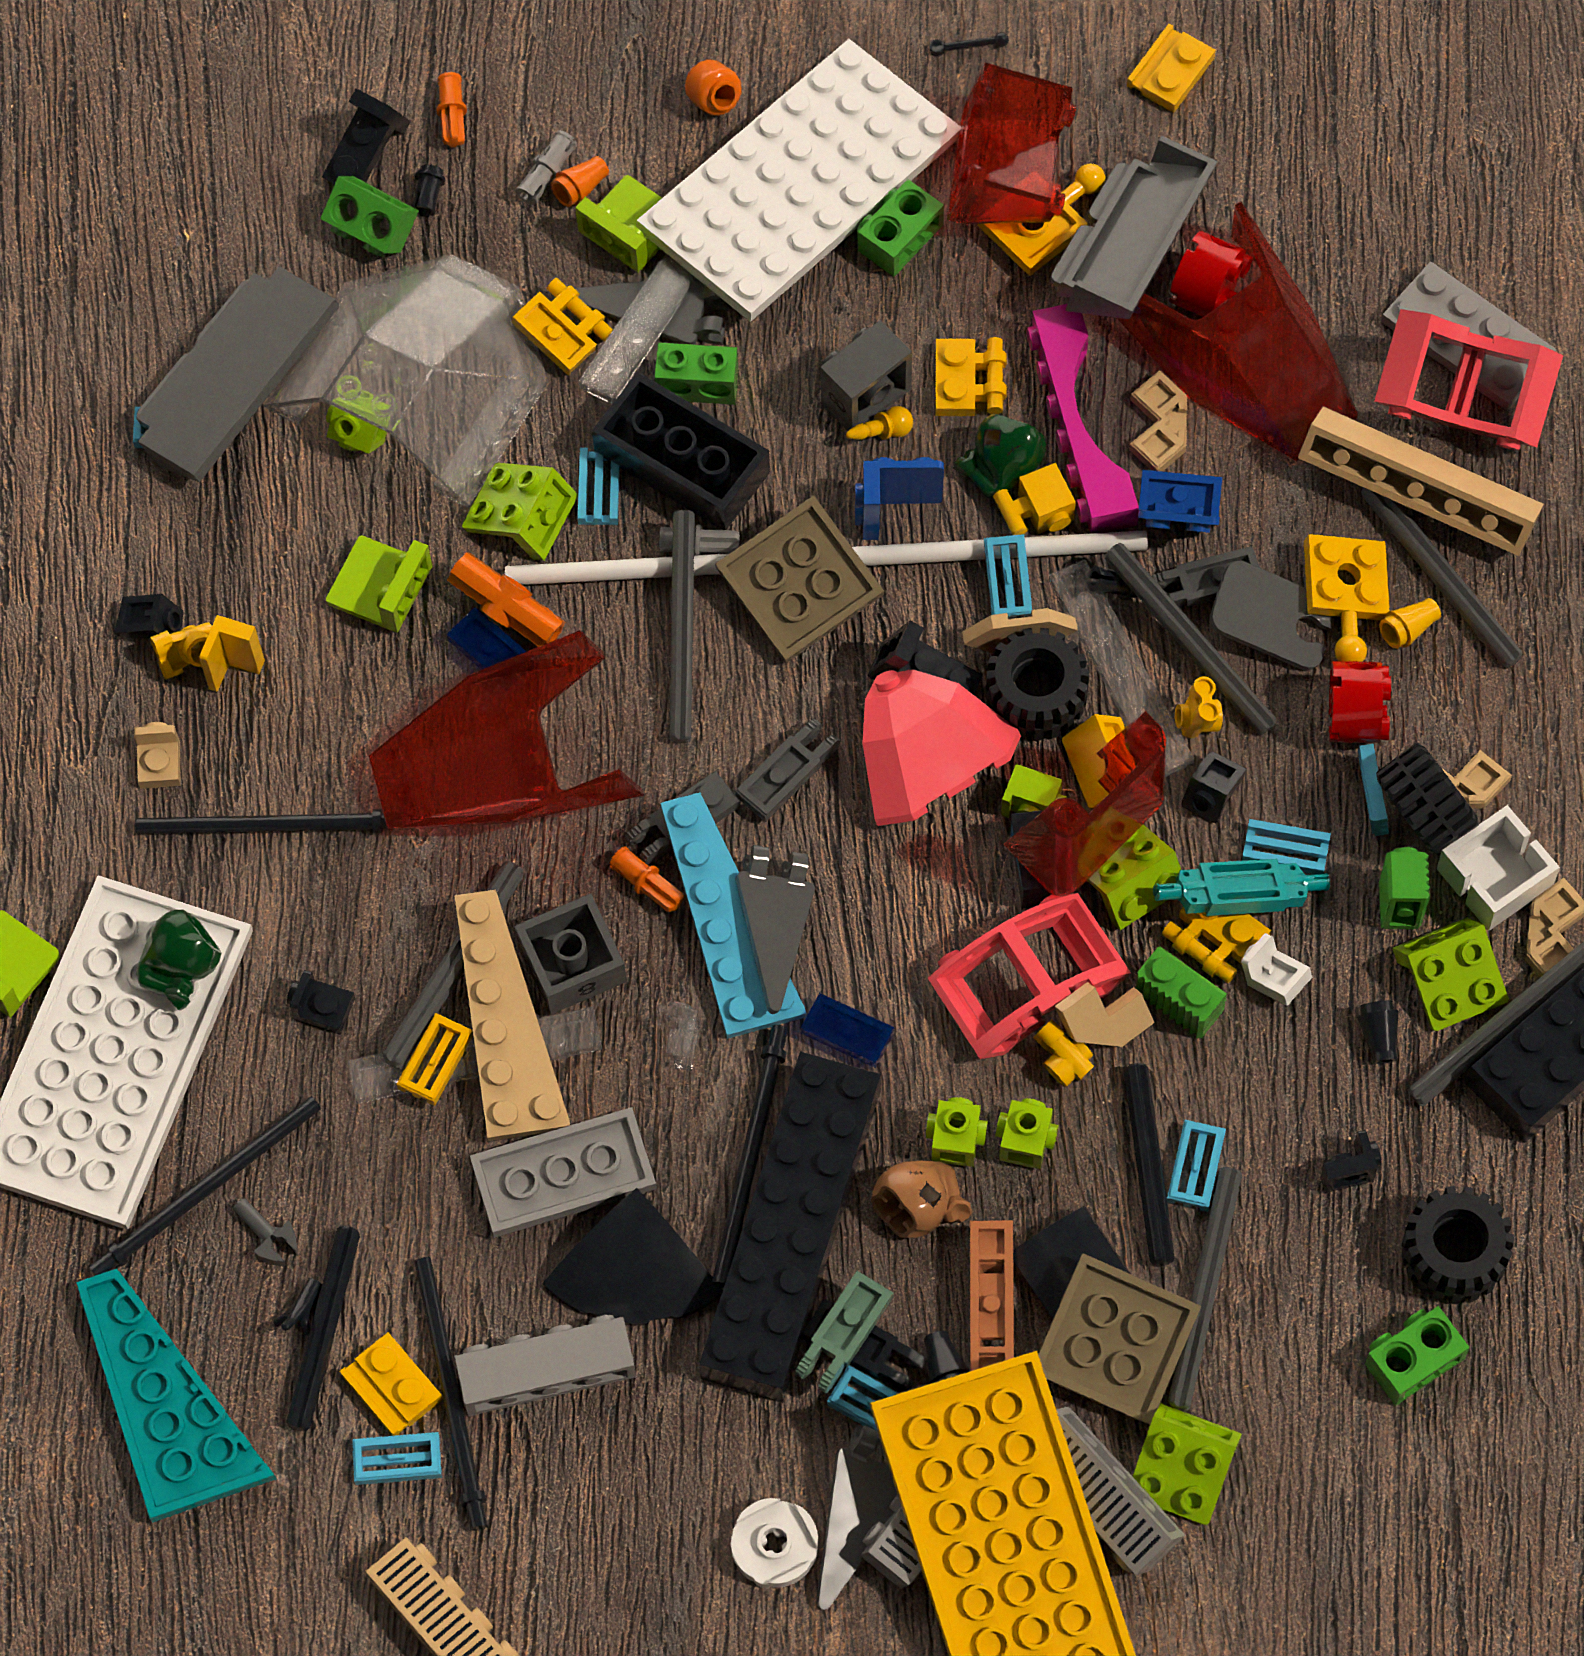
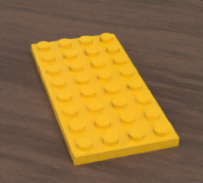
M1037 1351L869 1404L949 1656H1136Z

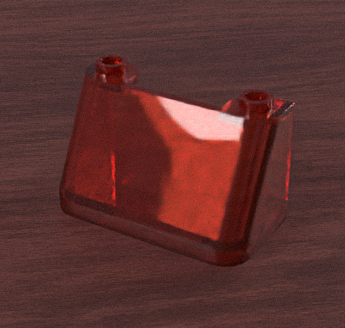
M984 62L965 101L960 117L959 126H961V131L958 134L947 209L948 221L959 224L1050 222L1053 216H1060L1065 203V194L1060 193L1061 186L1054 183L1059 136L1064 126H1071L1076 112V105L1071 104L1073 87Z
M1144 711L1096 753L1101 759L1104 758L1105 771L1098 780V783L1109 794L1089 814L1076 801L1069 798H1059L1049 804L1038 816L1024 827H1021L1004 843V846L1053 895L1060 897L1068 896L1079 889L1161 807L1165 787L1166 736L1161 726L1147 711Z

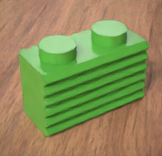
M1401 847L1393 850V852L1386 853L1379 881L1381 928L1418 929L1422 926L1430 898V886L1428 885L1430 880L1428 878L1429 863L1427 862L1429 855L1425 852H1418L1417 849L1411 847Z
M1161 946L1157 947L1137 972L1135 989L1142 993L1144 1000H1148L1149 1005L1155 1004L1156 1010L1162 1009L1163 1015L1168 1014L1169 1019H1175L1176 1024H1182L1183 1029L1189 1028V1034L1195 1033L1196 1039L1203 1038L1224 1011L1227 993Z

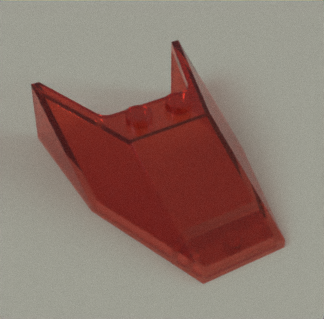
M1240 201L1234 208L1231 238L1241 248L1246 250L1247 255L1253 257V261L1260 268L1261 276L1256 281L1198 320L1187 318L1145 293L1130 319H1117L1190 400L1297 461L1299 460L1298 456L1310 426L1322 407H1326L1353 420L1358 418V412L1312 308Z
M579 630L472 673L368 755L387 828L392 831L507 824L644 796L642 788L620 769L567 790L559 787L541 723V712L549 703L604 660V652Z

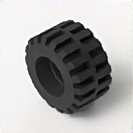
M1032 628L1023 629L1021 637H1018L1015 632L1007 636V645L1000 642L995 648V656H990L986 675L987 706L992 707V710L1016 727L1022 739H1025L1027 734L1034 735V741L1043 740V734L1047 733L1050 734L1051 739L1060 736V728L1063 727L1068 731L1074 726V718L1078 720L1081 718L1084 705L1087 702L1089 669L1086 668L1087 660L1084 653L1078 654L1079 646L1073 640L1068 644L1065 643L1066 635L1057 632L1055 636L1049 635V629L1040 628V633H1032ZM1042 672L1052 676L1059 683L1060 687L1049 695L1036 697L1023 693L1014 682L1024 674Z
M1416 742L1376 772L1378 783L1431 852L1440 855L1444 848L1479 826L1476 813L1425 746Z
M1455 1186L1445 1187L1443 1195H1440L1435 1190L1428 1194L1426 1202L1421 1199L1415 1206L1413 1214L1409 1217L1401 1244L1404 1247L1401 1254L1403 1264H1408L1406 1273L1410 1280L1418 1278L1417 1288L1423 1293L1428 1288L1434 1291L1433 1299L1442 1301L1443 1295L1451 1297L1450 1304H1460L1462 1297H1467L1469 1302L1476 1301L1481 1292L1485 1295L1489 1294L1494 1289L1496 1282L1499 1283L1506 1271L1513 1253L1511 1250L1514 1245V1234H1509L1512 1224L1509 1217L1502 1219L1501 1215L1504 1208L1498 1202L1491 1206L1488 1203L1490 1195L1483 1191L1480 1197L1472 1195L1473 1188L1464 1186L1462 1193H1456ZM1450 1227L1464 1229L1476 1238L1481 1247L1482 1254L1470 1262L1460 1263L1451 1261L1437 1250L1433 1241V1235L1442 1229Z

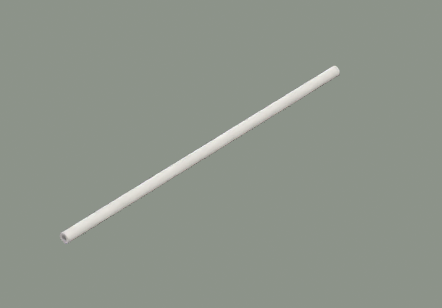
M1146 530L1024 537L1027 557L1107 553L1110 548L1118 543L1124 544L1129 551H1146L1148 548ZM984 539L852 547L866 566L985 559ZM1016 544L1009 545L1010 558H1018ZM993 546L994 559H1002L1000 546ZM729 554L695 555L694 576L720 574L715 568V564ZM672 557L505 566V575L522 585L672 577Z

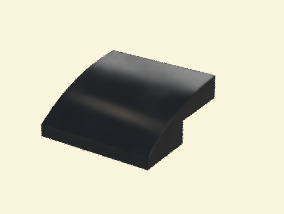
M1084 1206L1056 1221L1013 1250V1261L1052 1319L1055 1317L1082 1253L1131 1274L1088 1209Z

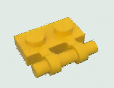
M556 277L546 288L556 298L551 302L539 291L513 316L511 323L561 370L569 375L595 351L597 344L588 335L594 333L605 342L614 330L604 322L605 316L597 309H590L578 297L580 293L573 286L569 285L567 287ZM570 310L581 322L575 325L562 311Z
M989 338L987 340V351L984 353H975V339H936L935 416H975V402H987V412L990 414H1000L1003 412V401L1007 398V385L1003 382V369L1007 366V354L1003 351V340L1001 338ZM975 371H987V382L985 384H975Z
M1184 907L1179 912V918L1189 926L1183 930L1170 921L1162 931V935L1173 943L1172 948L1182 955L1187 953L1203 965L1202 970L1211 977L1217 975L1227 984L1231 982L1238 971L1227 963L1230 957L1241 963L1246 950L1252 944H1256L1265 933L1268 935L1271 933L1269 928L1248 913L1206 916V913L1186 914ZM1203 935L1219 948L1212 952L1197 939Z

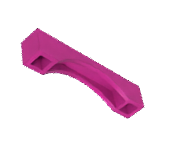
M1067 304L1033 311L1032 327L1026 328L1027 339L1031 351L1037 350L1040 361L1036 362L1037 374L1040 384H1047L1050 395L1046 396V404L1050 418H1057L1060 429L1056 430L1060 453L1067 452L1070 464L1066 465V475L1070 488L1077 487L1080 499H1076L1080 523L1087 522L1090 533H1106L1137 526L1139 506L1129 473L1112 462L1096 446L1086 431L1077 410L1074 386L1078 371L1087 355L1089 336L1083 314L1065 311Z

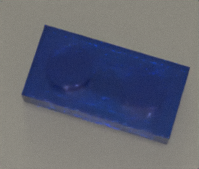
M476 607L447 633L448 641L504 690H507L534 664L533 656Z
M819 993L801 1026V1034L876 1068L894 1035V1027Z

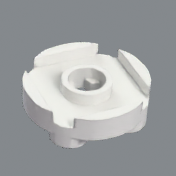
M776 1498L759 1500L748 1506L736 1521L731 1538L734 1562L746 1578L761 1588H780L794 1584L809 1572L817 1560L818 1533L815 1523L807 1511L795 1503L793 1505ZM773 1532L777 1538L784 1536L787 1539L782 1544L783 1551L775 1553L773 1550L766 1551L763 1548L767 1544L766 1535Z

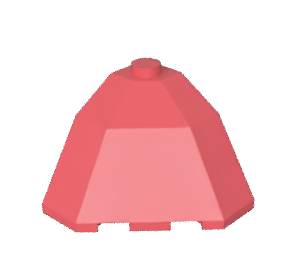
M913 669L900 672L890 670L877 675L865 698L862 740L874 819L877 826L915 821L928 813L926 806L943 794L950 799L974 784L976 781L973 775L986 767L998 769L1009 762L1021 738L1019 730L959 683Z

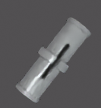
M558 130L542 154L535 156L531 162L532 168L515 190L516 194L520 195L519 198L530 205H536L552 180L556 179V174L561 171L563 163L577 147V142L572 141L574 138L570 134Z

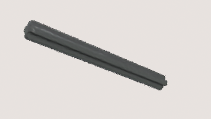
M1363 487L1362 497L1502 666L1509 668L1521 659L1522 650L1398 502Z
M678 510L673 514L669 739L674 743H687L691 740L695 514L689 510Z
M1118 543L1110 548L1105 555L1107 563L1206 676L1214 681L1215 686L1256 733L1262 735L1270 730L1276 723L1275 716L1122 543Z
M506 861L488 886L486 891L496 889L502 910L522 880L523 869L511 861ZM460 933L383 1052L384 1062L396 1069L404 1067L423 1037L435 1013H438L464 972Z
M1584 941L1411 1085L1409 1094L1412 1099L1420 1106H1425L1584 968Z
M1222 1167L1219 1172L1191 1301L1201 1305V1308L1176 1364L1169 1394L1168 1406L1180 1411H1188L1191 1408L1242 1179V1172L1230 1167Z

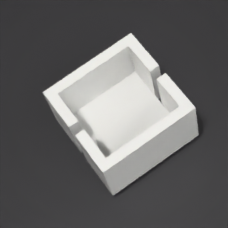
M1508 805L1480 823L1475 829L1444 848L1437 866V870L1459 896L1465 893L1468 894L1465 904L1488 931L1553 886L1560 869L1558 864L1537 840L1529 844L1525 859L1521 856L1525 852L1531 832Z

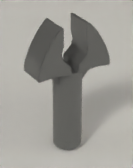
M243 1198L235 1203L233 1207L234 1212L261 1239V1246L254 1250L256 1258L271 1265L286 1266L284 1259L277 1252L273 1251V1240L285 1242L298 1255V1242L290 1221H287L281 1228L272 1227L247 1199Z

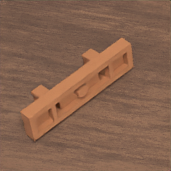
M1013 1220L970 1221V1371L1014 1358ZM982 1340H1003L1000 1346L987 1347L983 1344Z

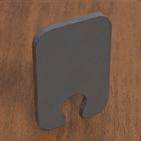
M1234 561L1223 573L1210 614V622L1217 633L1299 669L1311 670L1322 661L1326 646L1317 642L1310 643L1302 640L1297 634L1296 623L1299 619L1307 618L1314 621L1318 627L1330 631L1336 616L1308 614L1305 587L1250 563Z

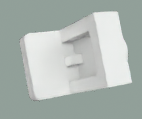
M1267 933L1256 944H1252L1246 950L1241 961L1248 986L1286 1006L1289 1005L1312 978L1310 967L1277 951L1274 938Z

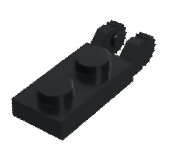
M823 1298L802 1334L804 1340L811 1343L812 1337L835 1303ZM875 1325L850 1364L877 1379L880 1376L888 1384L906 1392L911 1390L914 1383L906 1374L886 1365L891 1355L893 1354L907 1365L921 1370L927 1360L921 1353L899 1342L898 1337Z

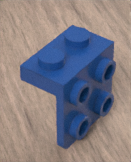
M887 457L863 461V483H855V525H863V540H879L880 504H929L942 502L944 463L929 457H919L912 461H894Z
M1142 470L1138 518L1146 519L1145 527L1170 529V521L1186 522L1185 530L1210 533L1211 525H1219L1220 521L1219 508L1223 477Z

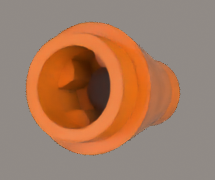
M594 156L588 161L558 172L556 179L551 182L552 191L562 205L570 207L573 204L578 205L584 197H587L602 179L609 175V168L601 157Z

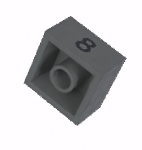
M881 320L870 328H862L855 334L849 345L840 352L838 350L833 351L822 362L820 367L821 405L847 431L857 424L872 421L876 413L885 411L912 389V351Z
M591 893L514 926L519 948L550 1014H554L627 982L625 964Z

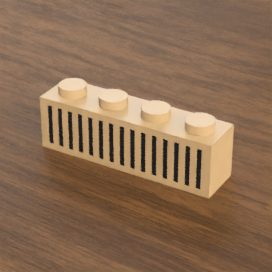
M405 1537L366 1570L371 1584L433 1656H519L506 1640L498 1644L491 1636L489 1631L493 1626L477 1607L470 1611L460 1600L465 1596V1593L450 1575H447L444 1579L440 1577L433 1568L437 1563L436 1559L421 1542L415 1547Z

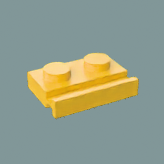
M1168 24L1128 77L1127 87L1130 89L1136 88L1142 92V96L1174 113L1215 59L1216 50L1185 32L1182 34L1173 29L1174 26Z
M389 1332L357 1356L355 1361L347 1368L344 1367L339 1371L343 1379L392 1436L399 1435L407 1426L413 1425L443 1400L441 1393Z

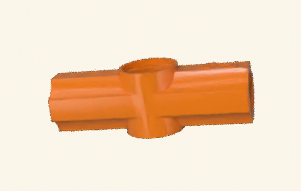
M466 552L450 571L447 581L482 605L480 609L485 614L507 628L512 627L542 650H547L561 634L566 623L561 617L555 615L550 609L531 597L533 594L522 584L503 574L501 576L470 552Z

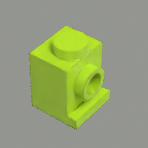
M1016 764L1002 798L1001 815L1009 818L1011 811L1023 813L1052 809L1054 818L1059 820L1067 800V796L1061 795L1063 780Z

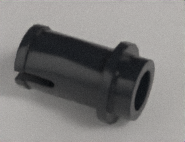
M424 164L415 173L417 186L411 207L419 210L417 215L429 217V215L434 216L436 213L435 208L439 190L445 184L446 179L440 167Z
M1101 566L1091 568L1088 579L1098 581L1097 583L1087 582L1090 591L1115 594L1121 600L1126 601L1137 597L1114 570L1102 568Z

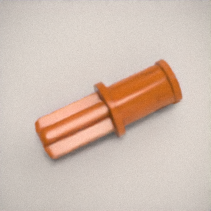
M455 72L443 73L438 76L437 80L440 104L436 107V112L441 118L442 142L445 145H449L450 148H456L465 142L464 116L467 113V107L462 102V77Z
M625 846L620 848L612 857L609 867L634 885V891L637 894L644 893L667 912L676 911L684 900L683 893L659 875L658 867L647 865Z

